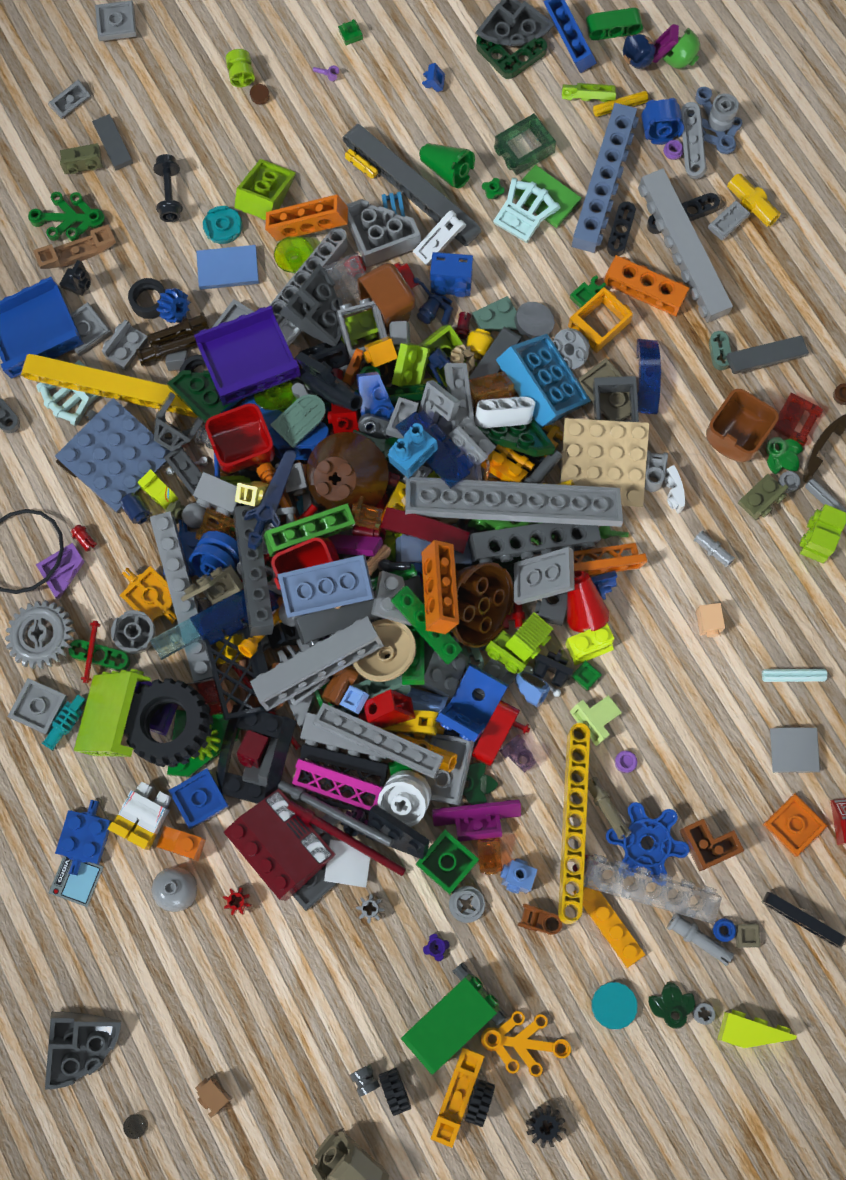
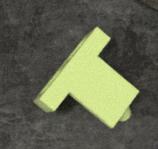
M609 695L591 708L582 700L570 711L578 723L588 726L590 729V739L595 746H598L610 735L604 725L622 713Z

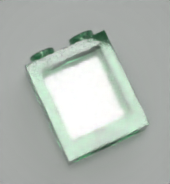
M535 113L495 136V152L503 157L507 168L513 170L516 176L555 153L556 141Z

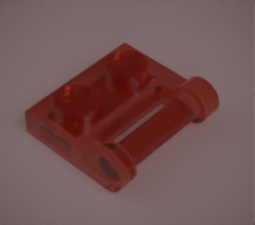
M790 393L779 413V419L773 430L796 440L801 446H805L808 440L807 436L816 419L822 415L823 409ZM806 410L810 415L800 433L794 430Z

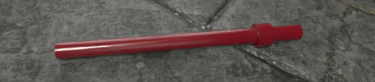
M290 801L287 809L302 817L301 820L316 825L398 875L403 876L406 870L403 866L316 816L315 812L311 809H305Z

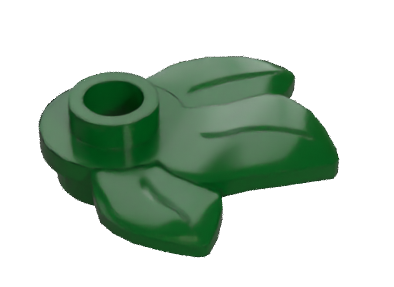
M771 438L766 444V452L769 455L767 460L769 469L774 474H777L782 467L789 471H798L800 462L797 454L803 451V447L793 439ZM775 444L779 446V451L775 448Z

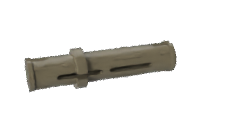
M597 777L592 778L593 782L589 779L588 790L594 798L593 802L596 806L600 807L618 839L623 840V835L627 838L631 831L611 802L610 794L605 792Z

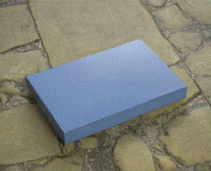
M256 245L196 251L200 290L259 284Z

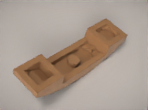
M109 225L90 230L91 235L55 248L50 244L33 250L40 269L75 264L77 260L83 261L105 251L116 243Z

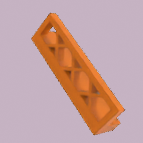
M636 543L574 551V571L581 570L592 576L612 571L620 572L640 569L647 562V557L645 553H638ZM623 550H631L632 555L622 557L621 553ZM604 553H609L615 558L602 559L601 557ZM584 556H590L594 559V561L582 562L581 560Z

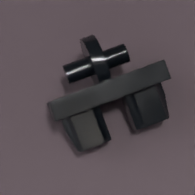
M559 649L557 654L549 651L547 657L538 653L534 662L533 674L543 679L548 670L555 674L551 683L562 688L565 682L570 680L574 669L566 666L569 660L561 657L563 650Z

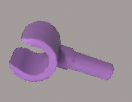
M334 65L330 66L328 70L313 67V72L327 75L330 81H335L337 79L336 74H339V68Z

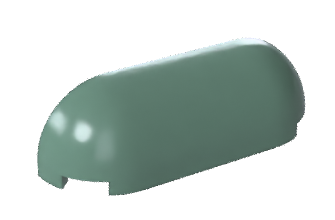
M402 675L389 681L376 682L367 679L353 685V687L369 694L367 700L390 689L403 695H407L411 691L410 685H402ZM340 703L338 706H335L333 704L331 706L336 709H339ZM343 706L339 709L354 717H359V714L351 710H348ZM363 706L362 710L360 711V713L365 712L364 706Z

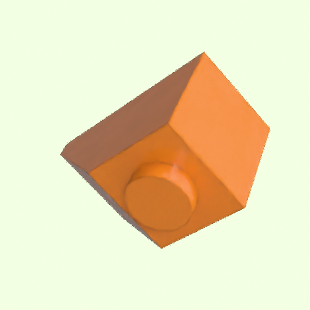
M164 826L156 847L199 861L206 840Z

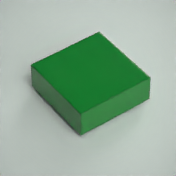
M585 660L571 675V678L588 691L602 674Z

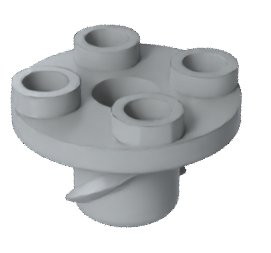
M566 328L556 334L552 342L569 368L577 369L583 366L589 355L590 344L588 339L581 332L573 328Z

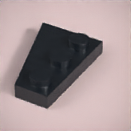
M376 804L370 809L368 826L393 838L392 848L420 859L427 855L430 843L428 838ZM366 835L367 838L372 839V840H374V841H377V840H375V839H373V838H371V837H369V836Z

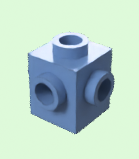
M511 860L507 865L504 864L501 870L500 877L503 878L501 885L507 886L506 890L519 894L520 891L527 894L532 889L538 869L528 866V862L524 860Z

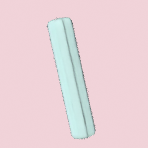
M764 669L762 671V680L764 682L826 681L827 670Z

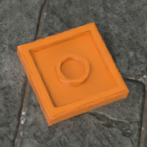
M796 793L763 823L795 857L828 826Z

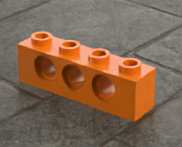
M336 194L266 212L265 230L276 241H281L347 225L348 206Z
M617 255L611 263L604 280L607 286L673 316H677L689 291V287H686L682 282H675L664 274H657L646 266L637 265L628 258ZM625 275H631L632 278H628ZM643 283H649L651 286H646ZM661 291H667L669 294H664Z
M434 540L421 552L426 630L447 634L459 624L454 545Z

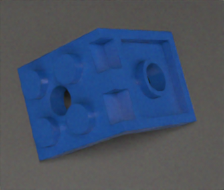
M470 664L454 697L439 713L436 720L440 722L443 728L447 730L453 729L460 733V737L464 740L475 742L485 730L509 685ZM475 689H482L485 697L483 699L476 698L474 695Z

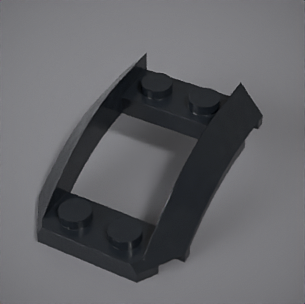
M234 704L231 713L238 712L241 705ZM267 712L229 719L216 771L222 795L258 804L278 790L297 721L286 716L282 717ZM238 729L250 730L260 735L278 739L266 787L245 782L242 780V776L228 773Z

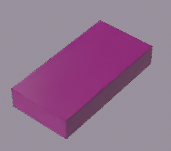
M672 24L654 42L656 51L652 62L657 63L678 43V25Z

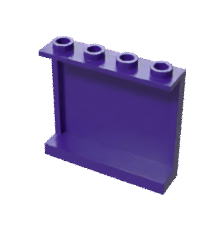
M272 306L262 307L256 312L241 315L229 322H222L216 327L201 330L194 335L223 406L301 376L299 365L292 356L274 316Z

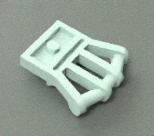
M512 178L508 199L493 222L495 225L528 243L541 221L556 213L561 206L558 202H554L548 194V190L537 187V184L533 181L530 183ZM516 189L525 190L517 204H514L513 200ZM533 193L537 198L530 209L526 211L522 207ZM544 201L548 208L539 215L534 216L541 202Z
M78 360L75 363L77 365L85 366L80 360ZM41 382L36 385L38 392H41L44 406L51 409L56 418L70 421V424L74 426L80 423L87 407L99 397L98 395L63 387L51 396L49 390L58 386ZM70 391L75 393L62 406L57 404ZM80 400H82L76 413L71 414L68 412L74 405H76Z

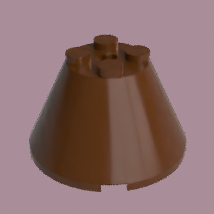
M340 432L324 438L313 449L307 462L306 480L312 497L323 509L329 510L348 503L352 516H359L373 509L384 497L389 484V467L384 453L380 451L371 439L354 432Z
M483 562L455 570L459 624L451 631L459 642L472 648L483 647L489 644L490 641H493L504 629L502 624L506 615H510L512 611L514 587L511 576L506 569L494 562Z

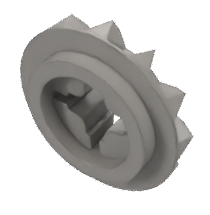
M460 887L450 897V912L460 922H474L484 912V897L474 887ZM473 896L471 905L475 911L466 909L461 913L463 904L458 899L466 901Z

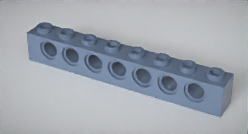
M614 103L571 246L573 248L595 253L596 246H601L603 234H600L601 229H606L609 217L605 216L607 212H611L614 200H611L612 195L616 196L619 186L616 180L617 178L621 179L624 169L621 164L622 161L626 162L629 153L626 147L631 145L634 136L631 131L632 128L636 129L639 117H636L637 108Z

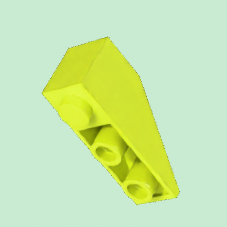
M732 1009L731 1013L724 1012L717 1040L741 1048H749L795 1040L797 1036L790 1034V1028L777 1025L775 1029L767 1026L768 1021L754 1017V1021L745 1018V1013Z

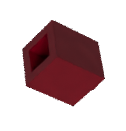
M248 730L237 751L238 761L248 768H252V766L259 768L269 746L268 737Z

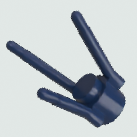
M439 347L428 357L430 363L427 366L432 370L438 383H441V387L446 390L436 367L441 369L447 363H451L450 357Z

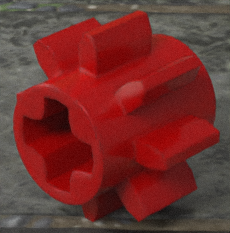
M239 888L238 893L230 889L231 894L229 897L223 896L227 900V905L224 906V909L231 908V915L233 916L236 914V911L244 915V908L246 906L251 907L247 903V899L251 895H243V888ZM235 896L242 898V901L239 902L240 907L232 904L235 902Z

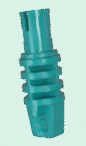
M78 694L72 703L66 702L52 722L53 728L42 742L43 745L53 751L63 735L69 734L84 712L80 709L86 701L84 697Z

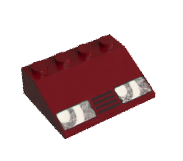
M278 789L242 814L224 831V834L277 898L287 901L336 854L310 823L301 820L302 817L287 809L290 800L281 789Z

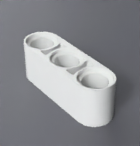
M530 397L480 400L477 404L474 422L481 428L530 424L534 413L535 401Z

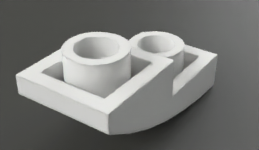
M673 465L667 468L664 482L668 488H672L667 496V502L671 509H675L677 514H679L685 506V494L680 475Z

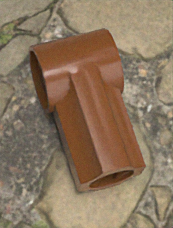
M349 665L331 675L332 678L321 697L328 703L338 706L349 686H352L359 675L355 667Z

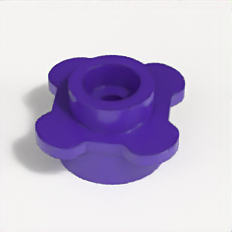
M431 934L429 936L430 941L423 947V952L426 955L430 954L436 961H441L444 958L445 950L450 947V944L447 940L438 938L437 934ZM435 945L439 947L437 950L434 949Z

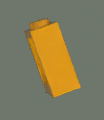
M604 287L570 317L568 327L581 332L588 339L590 348L595 353H598L631 323L633 313L626 304H622L617 299V296L612 291H608ZM601 303L621 320L603 337L583 320Z

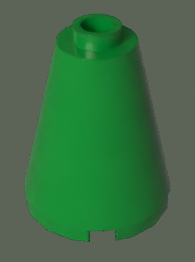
M427 143L425 146H422L419 152L422 163L450 186L460 189L468 182L470 178L468 173L475 166V155L469 149Z

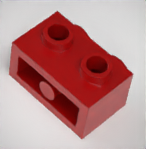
M332 404L331 411H328V423L333 425L330 434L353 432V430L360 432L358 428V410L351 411Z

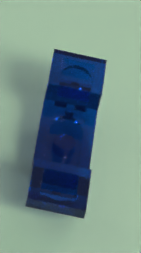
M637 339V358L639 359L638 413L657 414L661 387L659 344L656 340Z

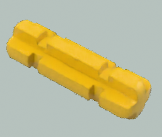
M349 149L345 153V159L350 163L353 162L355 167L363 173H367L366 175L371 179H374L378 174V169L373 165L370 166V162L359 154L356 155L357 152L353 149Z

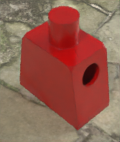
M391 689L367 700L364 704L365 712L359 714V719L380 728L415 719L411 697Z

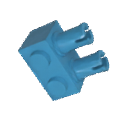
M414 423L412 425L413 428L410 427L405 433L404 438L398 439V443L395 442L388 453L390 463L408 479L438 449L437 440L427 433L419 423Z

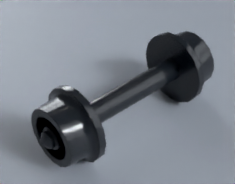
M162 154L156 158L153 170L154 173L163 177L165 200L157 204L156 210L162 221L175 222L180 219L183 206L180 202L173 200L171 176L178 174L180 167L176 163L174 156Z

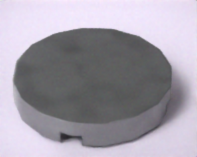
M538 302L522 304L514 318L518 331L523 336L524 334L529 336V339L544 334L549 335L555 324L551 311Z

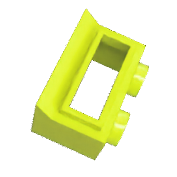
M607 623L596 631L591 632V629L584 631V633L567 638L565 645L576 666L585 660L588 661L614 650L612 644L614 637Z

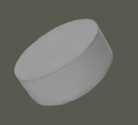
M786 471L780 476L778 483L782 487L785 484L789 486L785 493H793L800 486L801 480L797 473Z

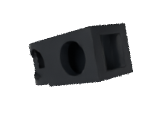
M282 622L273 627L272 634L267 635L272 649L286 645H298L296 640L300 639L296 626L290 627Z

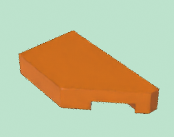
M356 348L343 379L350 386L353 385L357 378L363 357V351Z

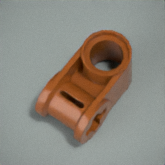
M523 904V915L521 922H518L517 926L548 935H555L560 932L562 921L558 915L535 906ZM532 913L530 923H528L529 915ZM554 918L558 921V928L555 931H550L546 928L545 922L547 919Z

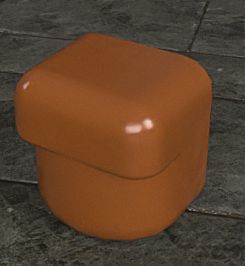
M384 263L357 279L360 300L371 298L381 312L387 337L390 336L389 324L391 322L409 321L411 311L416 303L415 295L396 266L391 263Z
M734 389L711 419L706 430V438L710 445L723 456L734 461L746 462L755 456L770 435L779 419V414L773 407L743 389Z

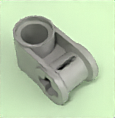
M647 450L645 489L647 491L656 492L661 488L665 478L668 460L667 452L659 454L651 453L650 450ZM655 477L658 479V482H653L649 478Z

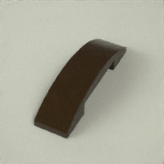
M846 414L832 422L813 445L804 467L803 481L805 483L809 482L823 462L822 459L817 457V454L831 434L834 432L841 436L845 431Z

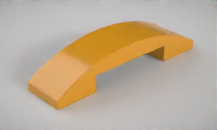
M462 1047L434 1126L431 1140L453 1148L485 1055Z

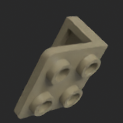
M231 565L224 569L220 566L210 573L211 576L205 574L197 579V585L194 583L184 590L186 594L181 597V600L185 601L203 591L213 605L241 591L243 583Z

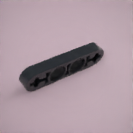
M707 193L681 204L691 222L716 212L720 199L714 193ZM707 201H709L710 203L714 202L713 206H711V204H706ZM695 207L698 212L691 214L687 211V208ZM652 214L647 222L648 231L652 234L662 233L658 231L656 224L652 225L653 221H655Z
M770 892L766 893L762 900L764 905L829 944L840 949L842 948L846 940L844 935Z

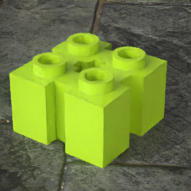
M826 504L820 510L817 509L807 523L806 527L809 529L799 543V546L802 547L799 554L824 563L836 549L840 534L846 524V512Z

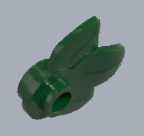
M474 763L469 766L466 778L469 786L464 788L463 795H465L468 803L471 805L486 803L485 795L494 791L498 786L494 778L484 774L486 769L485 763Z
M672 982L666 983L662 991V997L649 996L648 999L653 1014L663 1018L665 1023L673 1029L682 1028L687 1021V1015L695 1007L694 995L692 993L682 995L679 987ZM678 1013L680 1018L678 1020H674L671 1017V1014Z

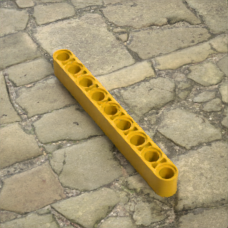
M34 354L26 355L21 372L24 378L106 398H114L115 400L154 409L161 407L170 392L175 394L168 385ZM176 394L166 410L167 412L189 417H198Z
M576 723L572 726L567 735L558 915L559 919L568 925L575 923L581 917L583 908L590 729L583 723ZM578 731L582 733L583 739H577L573 732ZM577 752L581 754L583 760H575L572 753ZM578 774L582 781L575 782L571 775ZM575 795L579 797L581 803L574 804L570 796ZM569 818H577L580 825L577 827L571 825ZM568 840H576L579 846L578 849H572L568 844ZM567 862H574L577 865V871H570L567 867ZM567 884L575 886L577 891L575 895L567 892ZM566 907L574 909L575 918L566 916Z

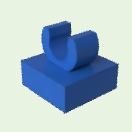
M436 63L429 64L428 71L423 73L427 80L423 81L422 84L425 88L432 87L436 92L442 91L445 73Z

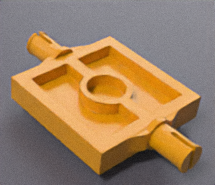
M151 566L137 576L129 568L122 572V575L130 583L119 596L133 610L144 612L151 618L153 623L162 616H165L172 624L175 623L174 619L177 621L176 615L170 610L173 603L168 584Z

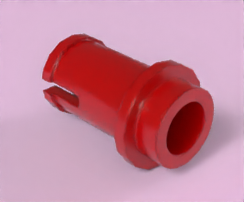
M77 525L71 530V537L77 539L86 552L91 550L89 547L93 549L97 545L86 532L85 526Z

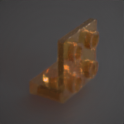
M504 371L469 379L470 392L473 397L474 419L477 404L480 400L514 397V384Z

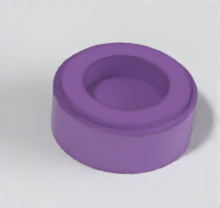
M621 751L615 758V767L621 773H630L637 766V757L631 751Z

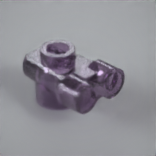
M518 734L499 751L505 758L509 757L525 773L537 762L533 758L532 753L525 747V740ZM522 756L526 757L527 763L521 764L519 758Z

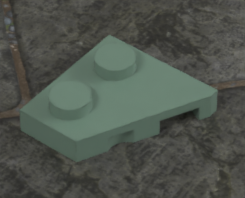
M508 296L472 313V317L479 329L488 332H500L505 326L510 330H518L514 321L517 311Z

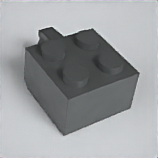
M449 631L448 633L458 643L459 640L455 637V635L452 632ZM424 639V685L420 686L434 694L453 698L469 658L459 653L450 664H446Z

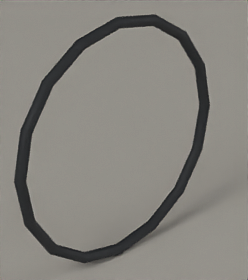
M23 509L10 512L0 518V523L11 516L23 513L41 515L50 521L59 535L60 551L56 564L44 579L32 587L19 590L0 587L1 592L19 594L32 591L47 582L59 567L64 552L63 534L55 520L42 511Z

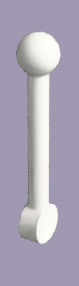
M201 457L199 461L194 463L196 466L200 464L206 466L208 460L206 457ZM172 468L166 470V474L169 476L175 473Z
M526 666L524 672L533 674L532 667ZM547 683L550 687V690L553 692V695L555 697H559L561 695V690L555 689L549 683Z

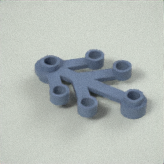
M700 87L697 90L695 99L698 104L703 106L709 118L712 108L710 102L712 91L708 87ZM690 113L689 117H692L695 113ZM735 117L733 123H738L739 125L733 124L728 133L725 134V132L712 129L708 120L702 118L703 128L711 130L717 135L716 137L707 134L703 130L704 141L716 145L717 150L722 154L732 153L736 147L734 136L742 126V119Z

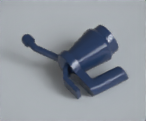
M415 277L413 279L414 283L421 285L428 294V300L419 308L417 318L425 324H430L435 320L440 307L445 311L441 324L448 325L453 312V308L450 306L453 301L446 296L431 294L425 284Z

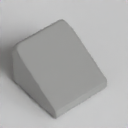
M187 350L166 355L165 362L168 371L180 370L183 362L188 359Z

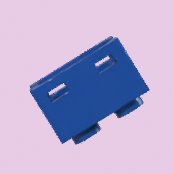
M432 252L430 270L431 293L439 296L446 294L455 295L456 297L470 296L473 255Z

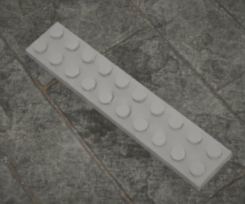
M406 477L405 514L413 513L423 517L622 527L623 524L620 488L410 477L408 479Z

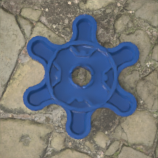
M637 802L631 803L628 807V814L631 819L628 829L631 831V834L627 838L623 835L624 839L619 840L613 828L609 829L606 833V839L610 844L620 845L625 851L623 860L617 866L618 873L623 877H629L636 868L644 867L649 870L652 881L657 884L664 883L668 876L664 867L666 859L671 856L684 858L689 853V846L686 842L676 841L670 835L671 827L678 820L677 813L672 809H666L658 818L651 819L646 816L643 805ZM645 836H650L653 839V846L649 849H644L641 846V840Z

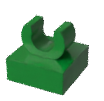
M353 19L348 23H342V25L338 26L345 46L363 40V34L356 20Z

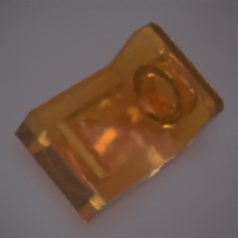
M500 839L477 840L480 873L494 875L503 871Z

